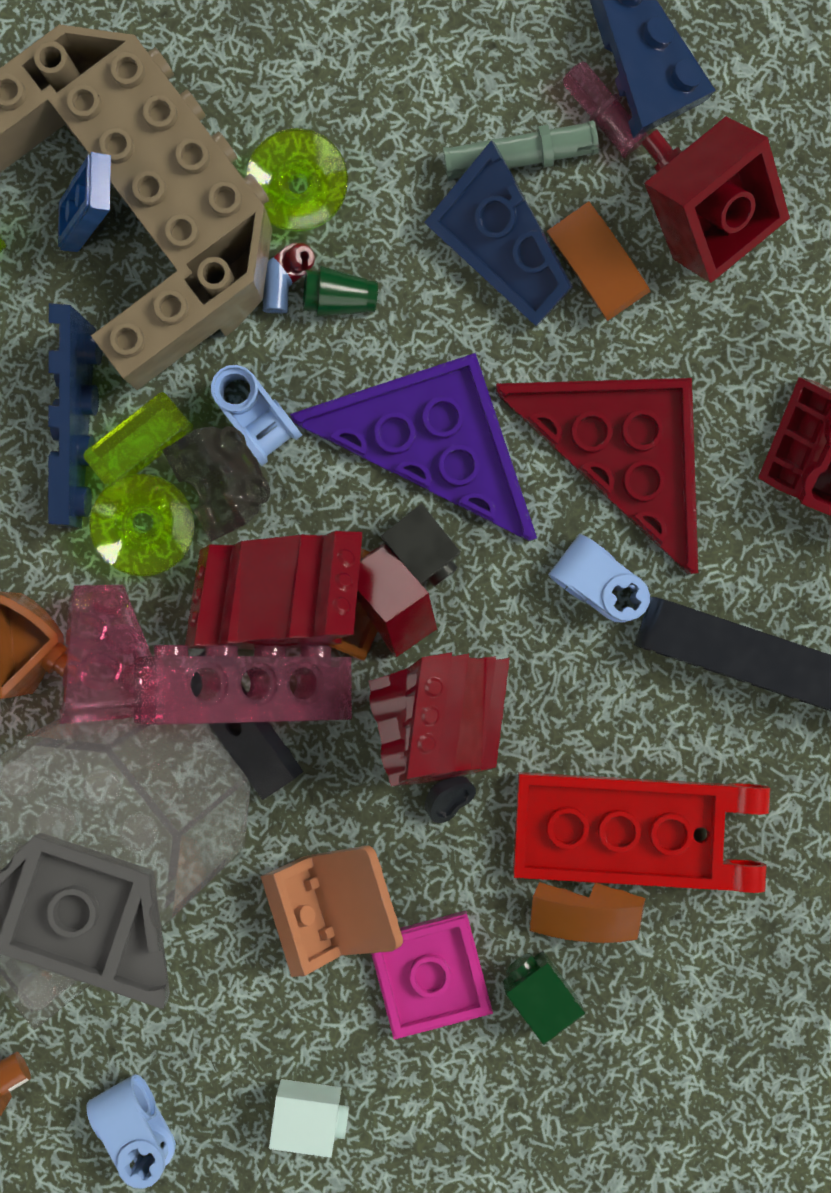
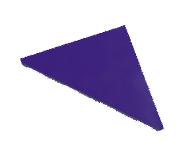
M476 353L290 414L292 422L303 429L527 541L537 539Z

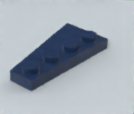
M49 303V323L59 324V347L57 350H49V373L54 374L55 384L59 389V399H55L52 405L48 406V427H50L53 440L59 441V451H51L48 456V524L82 529V517H89L92 506L90 487H85L86 466H93L96 452L95 439L93 436H88L90 416H96L99 408V390L97 385H92L93 365H100L103 351L91 337L96 332V328L71 305Z

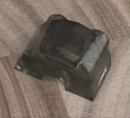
M211 426L195 429L162 450L179 482H188L197 490L199 504L194 509V512L210 542L246 525L258 514L261 505L267 502L270 497V486L262 475L258 460L246 445L244 435L235 427L227 426L220 429Z

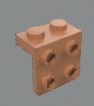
M367 845L307 855L260 876L291 977L306 976L343 955L391 952L403 944V937L377 854L371 846Z

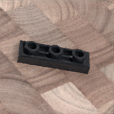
M217 649L203 651L174 675L262 800L304 772L293 757L290 749L280 739L263 715L261 708L253 701L234 674L231 666L224 660Z

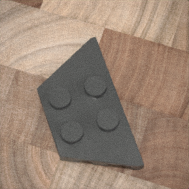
M42 832L34 835L0 871V954L163 1009L168 1002L170 988L154 870Z

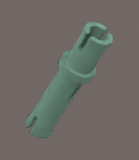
M594 120L549 129L548 124L537 126V132L491 139L495 142L509 169L541 163L542 168L552 167L555 160L588 154L596 155L599 152L597 146L599 145L598 133ZM491 140L450 148L443 147L447 180L452 181L453 179L461 178Z

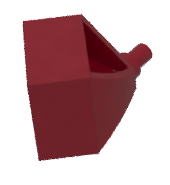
M725 116L684 151H681L679 147L673 150L658 129L641 142L657 163L654 167L657 173L644 184L672 258L709 283L716 280L790 219L767 136Z

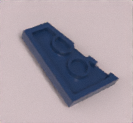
M590 0L604 48L613 53L619 74L615 78V83L620 97L626 96L632 113V118L628 121L633 139L697 107L708 100L716 91L657 0Z

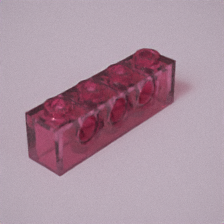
M154 645V656L134 657L135 724L164 725L352 720L351 657H331V647H300V657H286V646H254V656H238V646H205V656H188V645ZM196 671L202 679V689L197 697L191 690V679ZM245 672L248 674L251 682L247 695L243 693L241 687L242 677ZM292 673L297 681L294 693L291 692L289 685Z

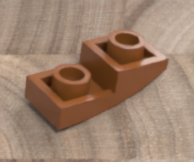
M589 201L547 230L551 242L573 270L580 285L607 321L650 292L645 280L619 241Z
M539 882L532 900L530 931L580 942L613 943L637 940L646 898L598 883L594 884L590 897H586L564 888H557Z

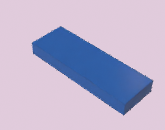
M91 152L61 197L58 218V247H60V250L78 252L110 211L111 155Z

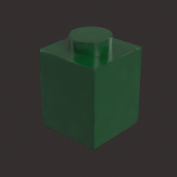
M541 951L535 957L531 953H527L515 960L506 970L508 977L503 980L505 994L543 1045L586 1014L580 999L544 951Z

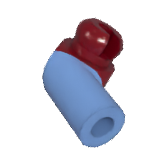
M292 243L268 260L263 292L264 312H288L289 287L303 277L306 269H311L315 262L314 252L307 244Z

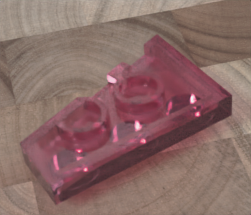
M124 585L74 586L68 608L66 645L68 646L67 661L63 672L62 685L65 686L64 700L60 710L59 724L163 716L170 704V700Z

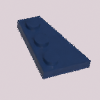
M491 140L424 223L535 326H539L573 286L498 147Z

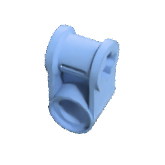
M228 365L214 375L211 383V394L216 404L235 427L234 431L261 466L268 462L267 456L290 438L297 440L302 436L275 399L272 400L256 377L247 368L239 365ZM234 380H244L250 384L249 396L240 404L227 403L224 398L226 386Z
M582 534L576 537L548 574L563 589L568 586L566 591L571 595L586 602L613 622L624 623L639 618L646 612L650 603V593L647 585L639 577L618 563L603 547ZM628 587L633 591L630 601L634 604V607H626L618 611L614 607L617 597L612 591L613 589L621 591Z
M134 1074L90 1099L87 1103V1116L93 1131L103 1142L121 1179L125 1184L133 1188L144 1189L152 1186L159 1180L165 1166L171 1161L175 1153L176 1143L173 1134L156 1106L154 1096L146 1081L141 1076ZM162 1141H163V1142H164V1146L161 1148L160 1144H161ZM133 1160L135 1164L130 1168V1163Z

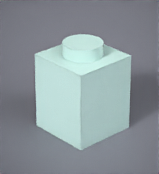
M281 1079L275 1100L269 1149L332 1158L334 1139H345L349 1106L339 1105L342 1087Z

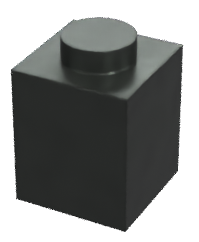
M422 503L381 535L382 540L421 585L429 580L435 587L458 569L452 560L461 553Z

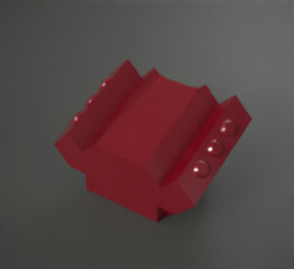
M798 377L758 478L775 489L798 498L801 504L831 516V389L816 381Z
M334 531L326 535L301 534L246 540L234 545L209 544L200 549L184 649L234 648L265 651L342 644V637L354 635L363 532Z
M452 652L420 658L404 670L368 681L370 687V707L378 725L381 739V759L383 767L388 774L390 786L436 782L496 768L510 657L497 660L496 656L471 658L469 653L452 656Z

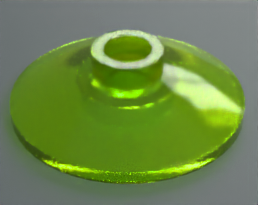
M293 128L272 134L255 149L246 170V176L251 173L269 198L264 207L271 225L287 231H307L325 224L338 212L347 194L348 173L340 151L328 138L308 129ZM302 178L308 183L307 189L299 194L293 193L289 189L290 183L294 179Z
M133 474L115 480L99 494L91 510L89 527L91 539L97 552L109 565L130 575L151 576L163 573L181 561L191 546L195 524L193 511L187 498L174 484L155 475ZM141 513L148 514L153 520V526L149 530H140L134 524V517Z

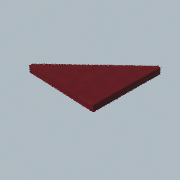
M692 378L496 384V394L687 574L699 573Z

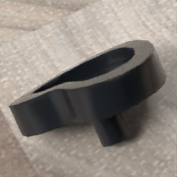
M464 776L451 777L440 781L430 789L425 801V811L433 822H447L456 815L461 807L472 801L476 794V788Z

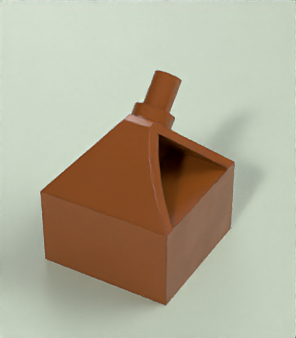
M0 591V699L33 694L46 672L50 674L55 671L74 687L82 681L88 672L86 668L68 655L70 649L63 644V633L50 615L33 599L22 593Z

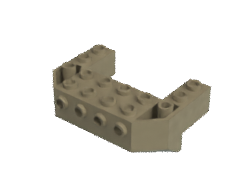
M59 24L0 68V173L64 125H66L81 146L83 145L89 154L95 152L111 155V184L177 270L91 335L121 377L136 390H139L220 329L225 337L239 327L262 301L272 236V226L264 207L269 198L251 173L243 178L232 163L238 157L224 136L219 131L211 136L200 122L206 118V115L193 95L187 89L179 94L171 84L169 79L174 76V73L156 47L147 52L133 34Z

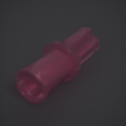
M582 61L572 67L563 78V85L590 116L588 121L594 120L595 124L620 151V155L626 158L642 145L641 142L648 134L644 133L633 139L628 124L632 117L620 104L622 97H620L619 93L613 95L587 63Z

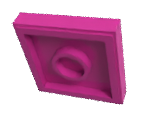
M467 911L400 928L403 937L401 947L391 952L371 953L394 1040L493 1014Z

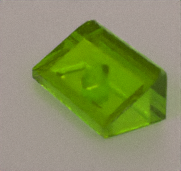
M161 392L87 449L83 456L105 485L119 489L194 430V425L171 398L164 392Z

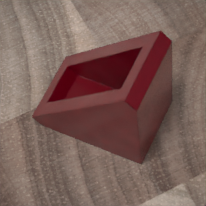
M386 544L380 545L360 559L357 598L392 655L398 657L437 630L429 593Z

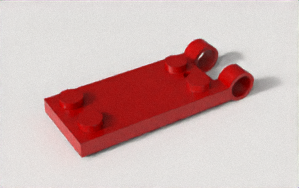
M518 772L513 876L514 878L728 890L746 893L765 892L767 864L753 860L727 859L723 861L725 812L757 815L769 814L770 787L743 783L720 784ZM701 827L705 828L707 831L706 838L703 841H696L694 839L695 830Z

